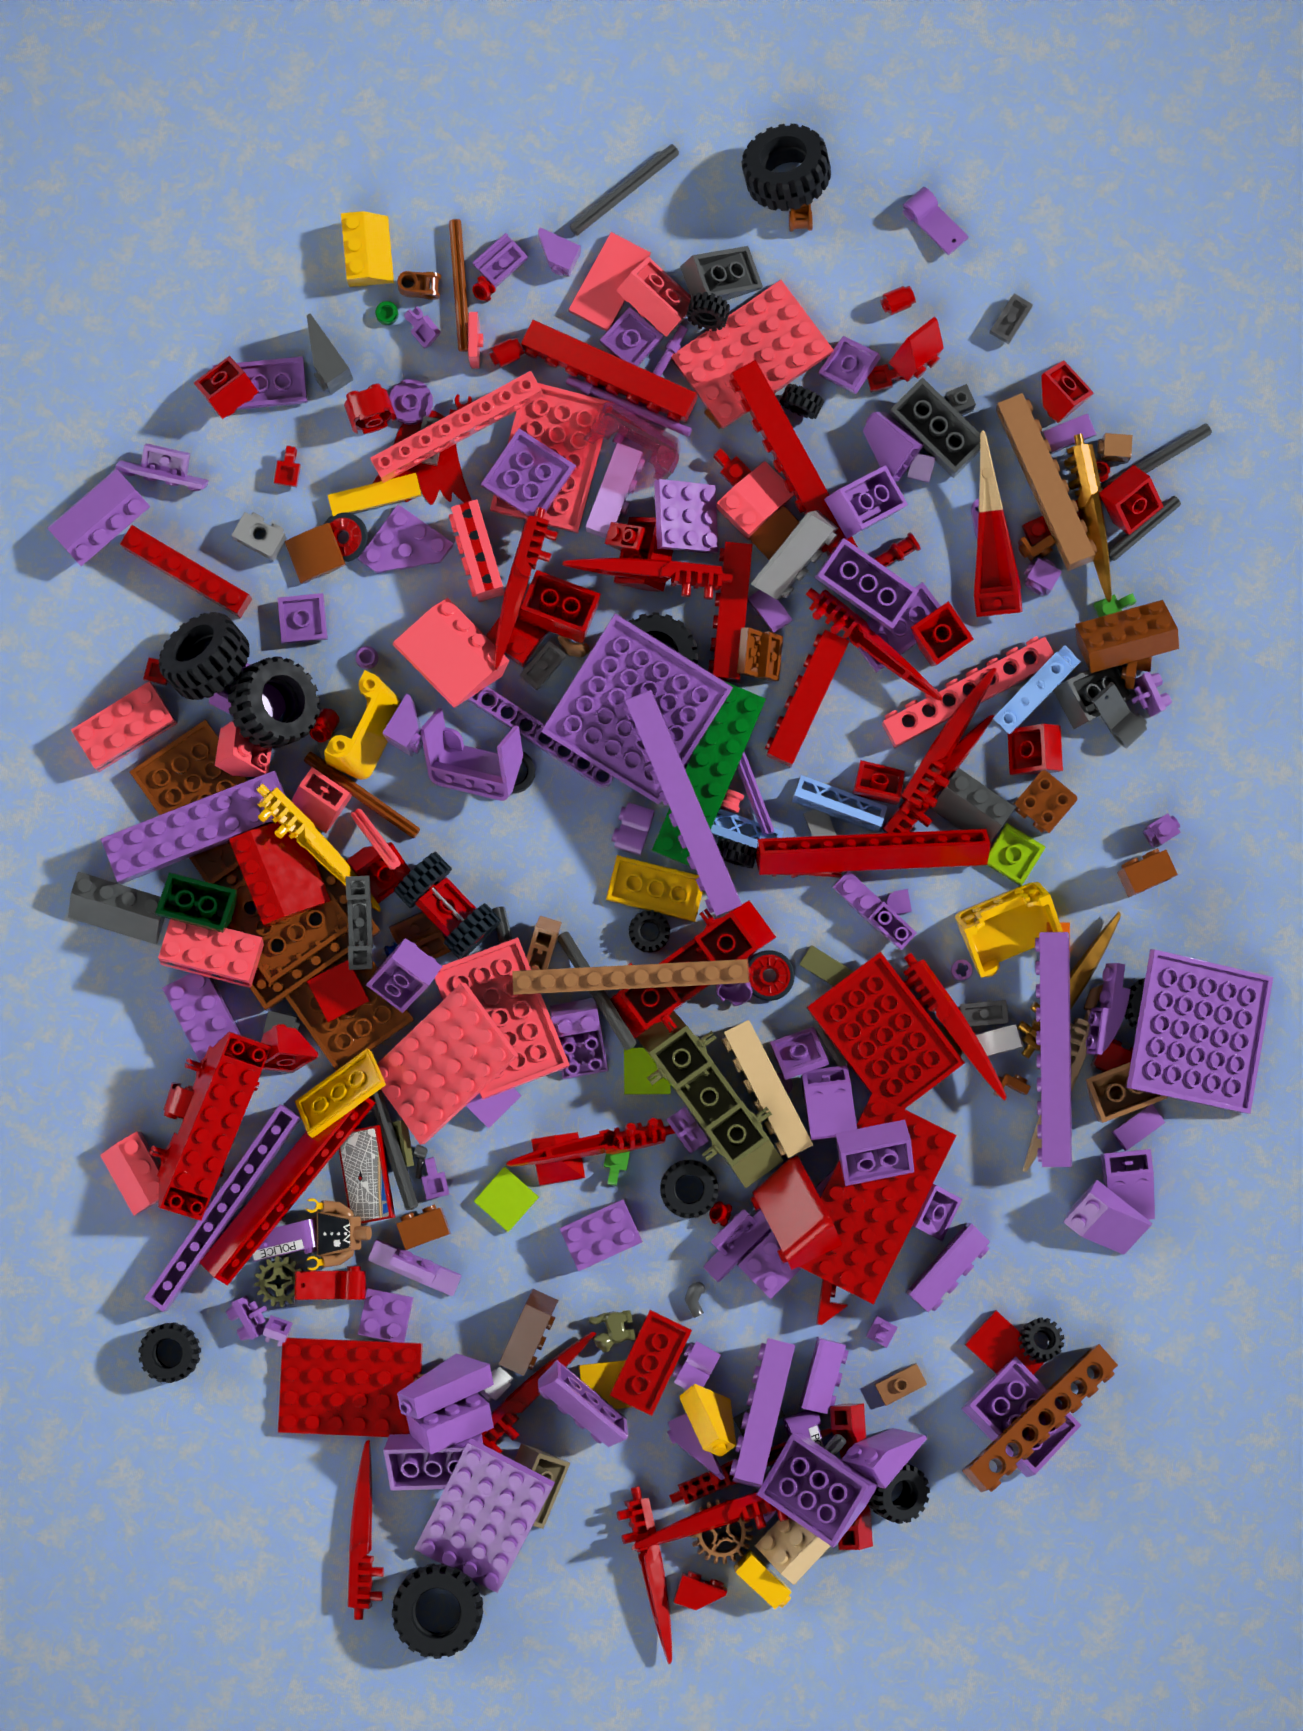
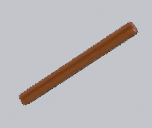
M452 219L449 221L458 350L460 352H467L468 307L462 224L460 219Z
M309 752L304 758L306 764L350 792L353 797L408 836L415 838L419 834L420 828L337 769L326 765V762L313 752Z

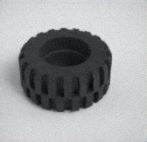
M792 123L790 126L779 124V127H769L766 129V132H760L755 136V140L749 142L747 149L744 150L742 155V170L748 192H750V196L763 207L768 206V209L775 211L777 209L788 211L791 208L797 210L804 204L806 206L811 204L814 198L818 199L822 195V190L825 191L831 178V166L825 142L816 131L810 130L809 127L804 125L799 127L798 124ZM785 163H801L795 169L787 172H772L773 169Z
M203 613L199 617L189 619V622L180 625V628L170 635L171 638L168 641L166 640L163 645L164 649L160 651L159 668L161 674L186 699L202 700L204 697L214 696L216 692L220 693L225 690L224 688L228 684L231 685L234 682L236 676L242 673V668L248 662L247 658L250 654L248 640L234 622L222 613Z
M653 612V615L646 616L645 613L639 615V618L635 620L633 618L629 620L630 623L652 637L666 640L676 652L698 665L696 640L693 639L691 631L686 629L684 623L680 620L676 621L671 615L661 616Z
M268 657L245 667L242 673L236 676V681L231 684L230 690L232 693L228 694V702L231 703L229 713L230 715L233 714L235 727L241 729L240 734L244 738L249 737V742L254 745L260 744L262 748H280L299 741L309 734L310 729L314 728L316 724L315 718L319 717L320 709L317 708V705L320 704V697L316 695V691H318L316 684L313 685L311 682L313 678L309 673L303 671L304 667L299 663L294 665V661L288 658ZM266 683L277 688L285 700L286 714L283 722L272 718L264 707L262 693Z
M435 1563L428 1564L426 1567H420L408 1575L398 1588L393 1600L392 1609L393 1626L395 1631H398L401 1642H405L409 1646L408 1649L412 1652L417 1651L421 1653L420 1656L426 1658L427 1656H434V1659H441L442 1656L450 1657L455 1655L456 1652L464 1650L475 1638L483 1618V1599L480 1596V1589L477 1584H474L472 1578L464 1574L461 1569L442 1563L441 1565H435ZM434 1588H442L451 1592L458 1600L460 1606V1616L457 1623L450 1630L443 1633H434L426 1630L420 1625L416 1617L418 1599L423 1593Z

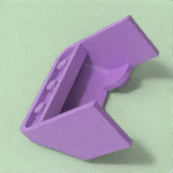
M438 708L420 728L430 780L438 786L500 801L507 800L513 792L523 759L519 726L515 725L497 746L498 753L464 746L461 734L457 730L445 727L443 710Z

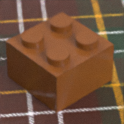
M1157 848L1143 855V860L1141 861L1135 858L1121 865L1122 870L1117 872L1128 898L1178 875L1167 850L1160 852Z

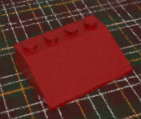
M278 821L229 839L262 924L265 927L331 901L314 857L297 843L296 838L291 839L289 832L281 839L275 835V831L281 826Z

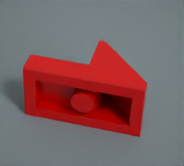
M822 1279L816 1320V1324L823 1325L848 1306V1304L830 1302L831 1297L835 1298L836 1285Z

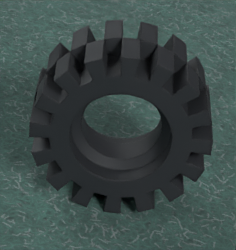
M699 292L690 299L686 317H688L689 322L692 321V325H698L699 329L704 327L706 331H709V329H712V331L721 330L726 326L730 305L727 304L726 300H722L721 296L715 297L714 293L708 295V292H704L702 295Z
M787 384L779 402L782 406H785L784 408L790 409L791 412H795L799 416L802 415L805 418L816 419L824 399L820 395H816L817 393L811 392L807 388L804 389L800 385L798 387L796 384Z
M719 838L717 846L724 861L741 867H754L757 849L740 842Z
M645 910L635 915L631 920L629 937L637 949L653 953L654 951H659L668 942L670 925L666 917L654 910ZM645 923H654L658 927L659 933L655 939L646 940L641 936L640 930Z
M1043 1317L1032 1320L1020 1331L1019 1334L1022 1336L1018 1337V1342H1022L1019 1347L1020 1350L1025 1349L1024 1356L1030 1355V1361L1036 1359V1363L1042 1361L1044 1363L1061 1353V1348L1064 1347V1343L1061 1341L1065 1338L1064 1335L1059 1334L1062 1331L1061 1327L1056 1329L1057 1323L1055 1321L1050 1323L1051 1319L1046 1318L1043 1320ZM1036 1332H1043L1048 1337L1049 1345L1047 1348L1042 1349L1036 1345L1034 1341Z

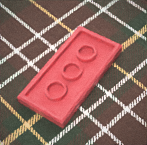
M611 232L568 311L607 332L612 327L625 303V300L622 299L616 290L636 267L647 257L651 256V252Z

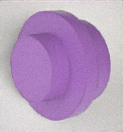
M365 646L357 651L355 659L358 666L362 669H372L377 665L379 657L374 648Z

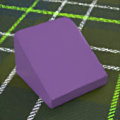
M918 453L909 467L907 478L929 483L936 458Z

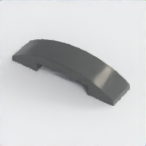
M346 876L349 970L373 969L370 877Z

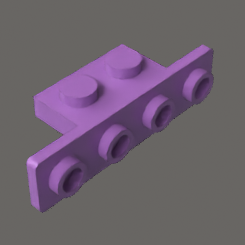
M147 443L144 445L141 464L121 460L115 466V469L117 468L118 471H121V474L126 476H134L136 474L143 476L148 481H156L158 479L165 481L167 485L171 486L185 485L188 486L189 490L201 491L209 482L207 479L187 475L190 453Z
M743 1209L711 1241L719 1251L703 1268L717 1282H720L771 1231L761 1210L752 1217Z
M379 1239L374 1242L368 1257V1261L450 1296L455 1294L462 1277L461 1274L435 1264L431 1260L423 1259L410 1251L402 1250Z

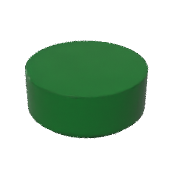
M384 301L376 307V318L381 324L391 325L398 319V309L394 303Z

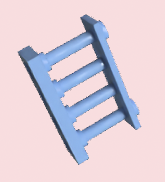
M1064 645L993 719L1010 734L1067 677L1081 660Z

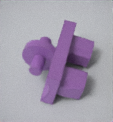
M1147 672L1136 678V688H1134L1137 697L1131 700L1133 704L1140 702L1142 709H1146L1149 716L1153 717L1166 710V707L1172 703L1169 694L1164 693L1160 695L1157 687L1162 685L1163 682L1160 674H1150V672Z
M683 1107L666 1119L690 1154L709 1141L686 1107Z
M247 1295L232 1302V1306L226 1310V1314L231 1321L240 1318L243 1324L241 1328L237 1329L240 1340H253L263 1334L264 1326L262 1323L265 1322L262 1313L267 1310L266 1306L258 1308L256 1302H250Z

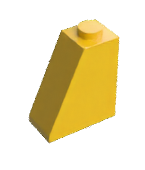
M693 1384L680 1395L681 1403L703 1450L722 1457L736 1446L730 1398L697 1384Z
M751 1549L734 1565L735 1572L774 1609L778 1606L783 1608L790 1601L791 1589Z

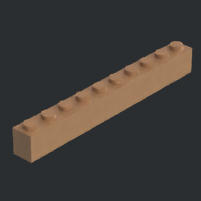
M748 959L512 971L513 995L749 983Z

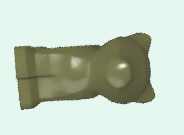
M630 1310L622 1312L611 1311L589 1318V1323L593 1325L605 1322L608 1333H600L593 1337L596 1347L604 1353L609 1352L614 1344L625 1340H635L634 1329L624 1328L625 1322L633 1323Z

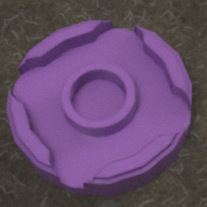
M405 379L395 385L389 393L398 422L406 425H416L423 422V417H428L432 411L433 396L427 386L421 381Z

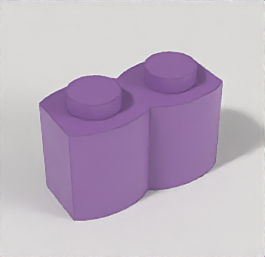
M629 802L627 807L622 806L618 818L622 823L620 829L615 828L611 840L615 842L614 848L641 856L655 811Z
M697 1341L695 1345L690 1343L684 1353V1356L687 1357L684 1365L678 1364L672 1375L676 1378L674 1383L686 1390L693 1384L704 1387L721 1355Z

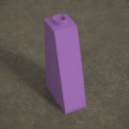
M457 1353L397 1393L401 1414L420 1419L491 1387L494 1384L490 1364Z

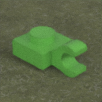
M1133 593L1117 600L1114 594L1110 602L1105 598L1095 602L1093 606L1098 617L1120 612L1122 609L1134 605L1137 601Z
M630 1151L614 1155L606 1154L604 1167L610 1168L607 1184L617 1186L619 1171H627Z

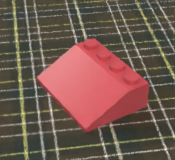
M448 597L430 608L392 644L454 708L501 678L510 661L504 655L498 671L494 669L496 646Z

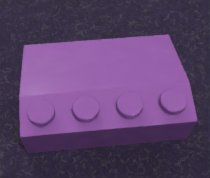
M1014 1357L976 1392L961 1409L993 1441L1047 1389L1017 1357ZM1055 1399V1406L1061 1410L1062 1404ZM1070 1413L1065 1416L1066 1422L1057 1429L1053 1427L1048 1432L1050 1437L1042 1444L1037 1443L1032 1448L1034 1452L1027 1459L1023 1460L1021 1458L1016 1463L1017 1468L1026 1477L1036 1475L1079 1429L1081 1424ZM1039 1414V1422L1045 1425L1046 1418L1044 1415ZM1023 1429L1022 1436L1028 1441L1030 1438L1029 1432ZM1007 1445L1006 1453L1012 1457L1013 1448Z
M792 1433L757 1495L834 1548L866 1507L878 1485L804 1434Z

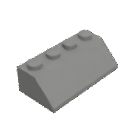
M820 511L808 512L751 584L776 600L782 597L787 598L794 590L792 585L797 579L799 581L802 580L808 573L807 566L811 562L815 563L821 557L823 552L820 550L824 545L827 544L829 546L837 537L835 532L838 527Z

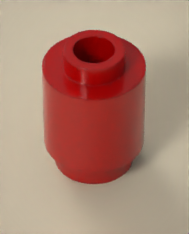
M901 286L883 294V299L880 302L884 312H889L890 315L912 307V304L916 303V299L910 286Z
M509 338L491 347L492 352L489 353V356L495 366L499 364L500 368L520 359L524 351L517 338Z
M321 709L319 717L315 718L316 724L314 728L310 729V736L317 742H325L330 739L340 722L337 713L332 709Z

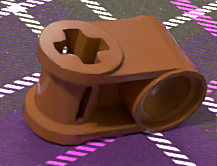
M804 204L797 210H794V208L789 209L790 232L794 231V229H808L812 231L811 204L807 206Z
M404 271L398 276V290L405 297L428 300L439 299L438 285L439 280H441V274L435 272ZM410 280L414 285L411 288H405L402 286V283Z

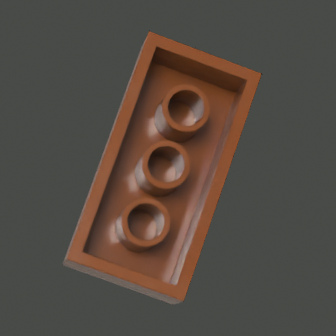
M1163 600L1075 624L1077 645L1091 673L1179 649L1178 628Z

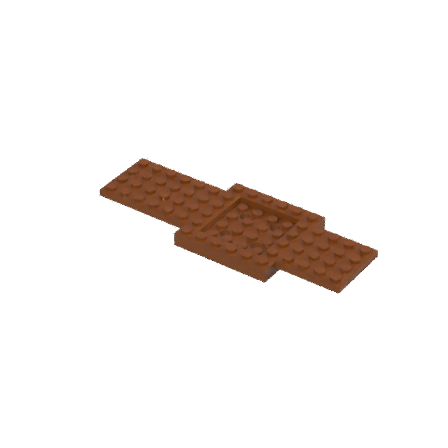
M206 719L129 771L159 815L248 781L245 776H232L215 766L219 738ZM230 842L189 858L205 882L237 890L238 903L231 923L227 928L259 936L263 939L264 946L250 988L266 1011L286 998L336 1071L368 1048L372 1051L415 1021L407 1009L402 1013L366 986L378 969L373 961V969H354L370 1001L329 1023L327 1022L307 981L348 960V905L346 886L315 857L314 860L331 901L269 927H265L262 924L258 911L251 915L245 911L246 904L254 901ZM313 913H319L322 916V922L317 926L311 925L309 921ZM372 919V935L374 937L381 930ZM276 939H280L284 943V948L280 952H274L271 948L272 942Z

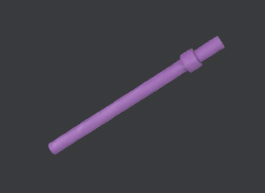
M680 325L673 339L668 341L665 346L666 351L653 371L654 374L661 377L671 360L672 354L677 353L681 348L680 343L688 331L686 327ZM639 402L638 404H636V405H639V406H641V407L644 406V404H643V403H640V402ZM632 412L628 413L615 435L613 443H622L638 415Z
M571 376L566 380L567 385L581 390V393L584 395H592L599 399L611 401L613 405L687 437L692 432V428L599 389L587 381L583 382Z

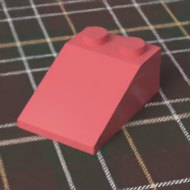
M764 461L733 486L717 502L716 509L749 540V537L795 495L793 492L789 493L784 484L785 480Z

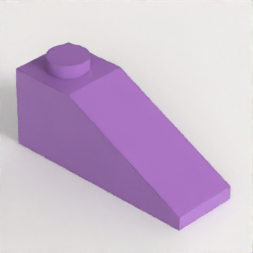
M686 1413L667 1422L671 1429L667 1433L673 1444L677 1443L685 1452L720 1480L725 1479L715 1454L703 1450Z

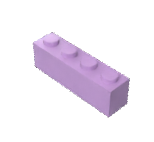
M620 443L616 444L585 526L586 532L606 539L611 522L620 523L621 514H626L630 504L627 501L629 493L633 494L638 481L634 480L637 472H642L646 461L642 459V451Z

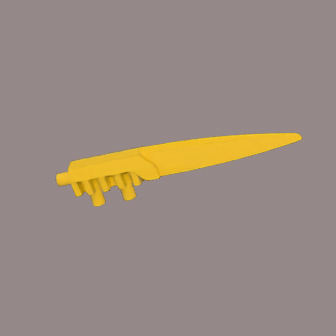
M262 783L256 789L263 796V799L257 805L260 808H265L258 815V818L265 822L272 815L274 817L272 820L275 823L278 821L281 824L275 831V835L281 839L289 832L291 839L296 838L300 846L305 848L345 886L346 876H358L331 843L315 828L314 823L277 787L270 791ZM371 894V907L380 912V905Z

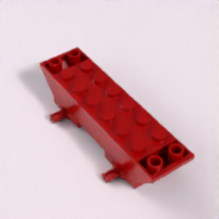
M750 900L717 919H714L706 908L704 913L702 911L699 914L707 924L705 929L659 964L747 959L774 940L776 936ZM749 968V975H751L753 972ZM710 985L622 989L610 1000L636 1039L659 1022H663L669 1033L673 1029L675 1030L678 1026L671 1019V1013Z
M229 1031L214 1047H208L205 1057L200 1062L189 1058L186 1060L189 1064L185 1063V1068L196 1071V1080L192 1087V1090L195 1092L178 1133L174 1132L169 1145L165 1149L152 1146V1150L149 1152L151 1156L161 1158V1166L157 1173V1177L160 1178L159 1208L200 1221L202 1220L218 1178L223 1176L224 1163L252 1094L258 1090V1079L272 1046Z

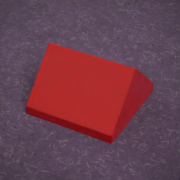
M860 760L852 794L897 806L901 797L905 771Z

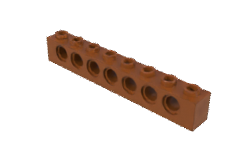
M1100 1344L1091 1347L962 1470L980 1492L987 1490L992 1492L1001 1484L999 1479L1004 1474L1009 1476L1018 1467L1016 1463L1021 1458L1023 1460L1027 1459L1034 1452L1032 1448L1037 1443L1042 1444L1050 1437L1048 1432L1053 1427L1057 1429L1066 1422L1065 1416L1069 1412L1072 1414L1083 1405L1081 1401L1086 1396L1090 1398L1099 1390L1097 1385L1101 1381L1105 1383L1115 1374L1113 1370L1118 1364ZM1088 1368H1091L1094 1372L1093 1379L1087 1374ZM1072 1383L1076 1384L1078 1387L1077 1394L1073 1393L1071 1390ZM1056 1398L1062 1403L1061 1410L1055 1406ZM1039 1414L1044 1415L1046 1418L1045 1425L1039 1422ZM1023 1429L1029 1432L1030 1438L1028 1441L1022 1436ZM1007 1445L1013 1448L1012 1457L1006 1453ZM991 1460L997 1465L996 1472H992L989 1468Z

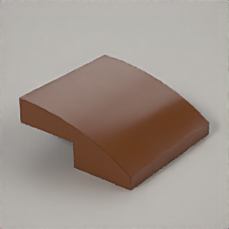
M783 506L760 526L749 539L770 560L800 522Z
M330 523L320 525L285 541L300 583H307L322 574H329L346 565Z
M749 627L741 628L737 673L759 679L779 681L783 636L772 632H761Z
M422 911L389 926L397 946L406 938L434 959L451 952L444 944L445 938L442 931Z

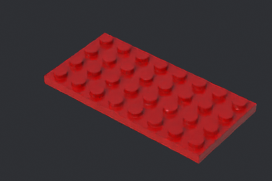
M874 1093L871 1094L857 1122V1129L905 1120L911 1138L914 1172L845 1186L839 1159L820 1198L834 1223L842 1245L799 1266L873 1305L957 1136Z

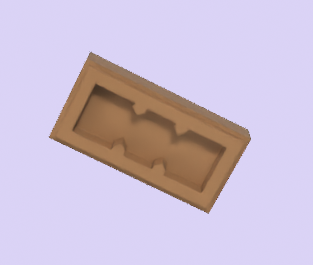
M917 1363L875 1384L885 1406L927 1385Z

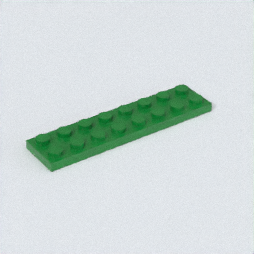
M730 683L727 684L731 685L733 689L695 747L686 768V773L710 829L714 824L766 701V698ZM669 808L652 851L690 867L687 857L690 856L687 847L683 849L678 836L681 835L678 826L673 827L668 815L672 813Z

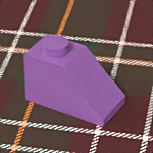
M540 227L538 237L551 271L560 276L565 274L570 277L581 254V246Z

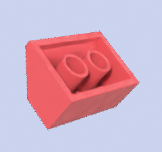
M647 257L636 267L616 290L623 300L629 302L642 317L646 318L654 325L657 331L666 337L686 317L691 296L650 257Z
M138 1131L117 1142L100 1155L134 1216L158 1202L160 1179L157 1177L160 1164L155 1156L149 1154L151 1148L142 1132Z

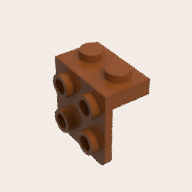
M1042 770L1014 802V805L1017 806L1015 811L1024 819L1027 816L1033 819L1035 822L1032 825L1041 833H1044L1045 830L1050 833L1076 803L1077 796L1048 771Z

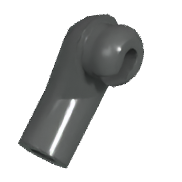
M701 1282L692 1283L688 1287L685 1296V1302L694 1318L704 1313L698 1302L701 1294L705 1292V1287Z

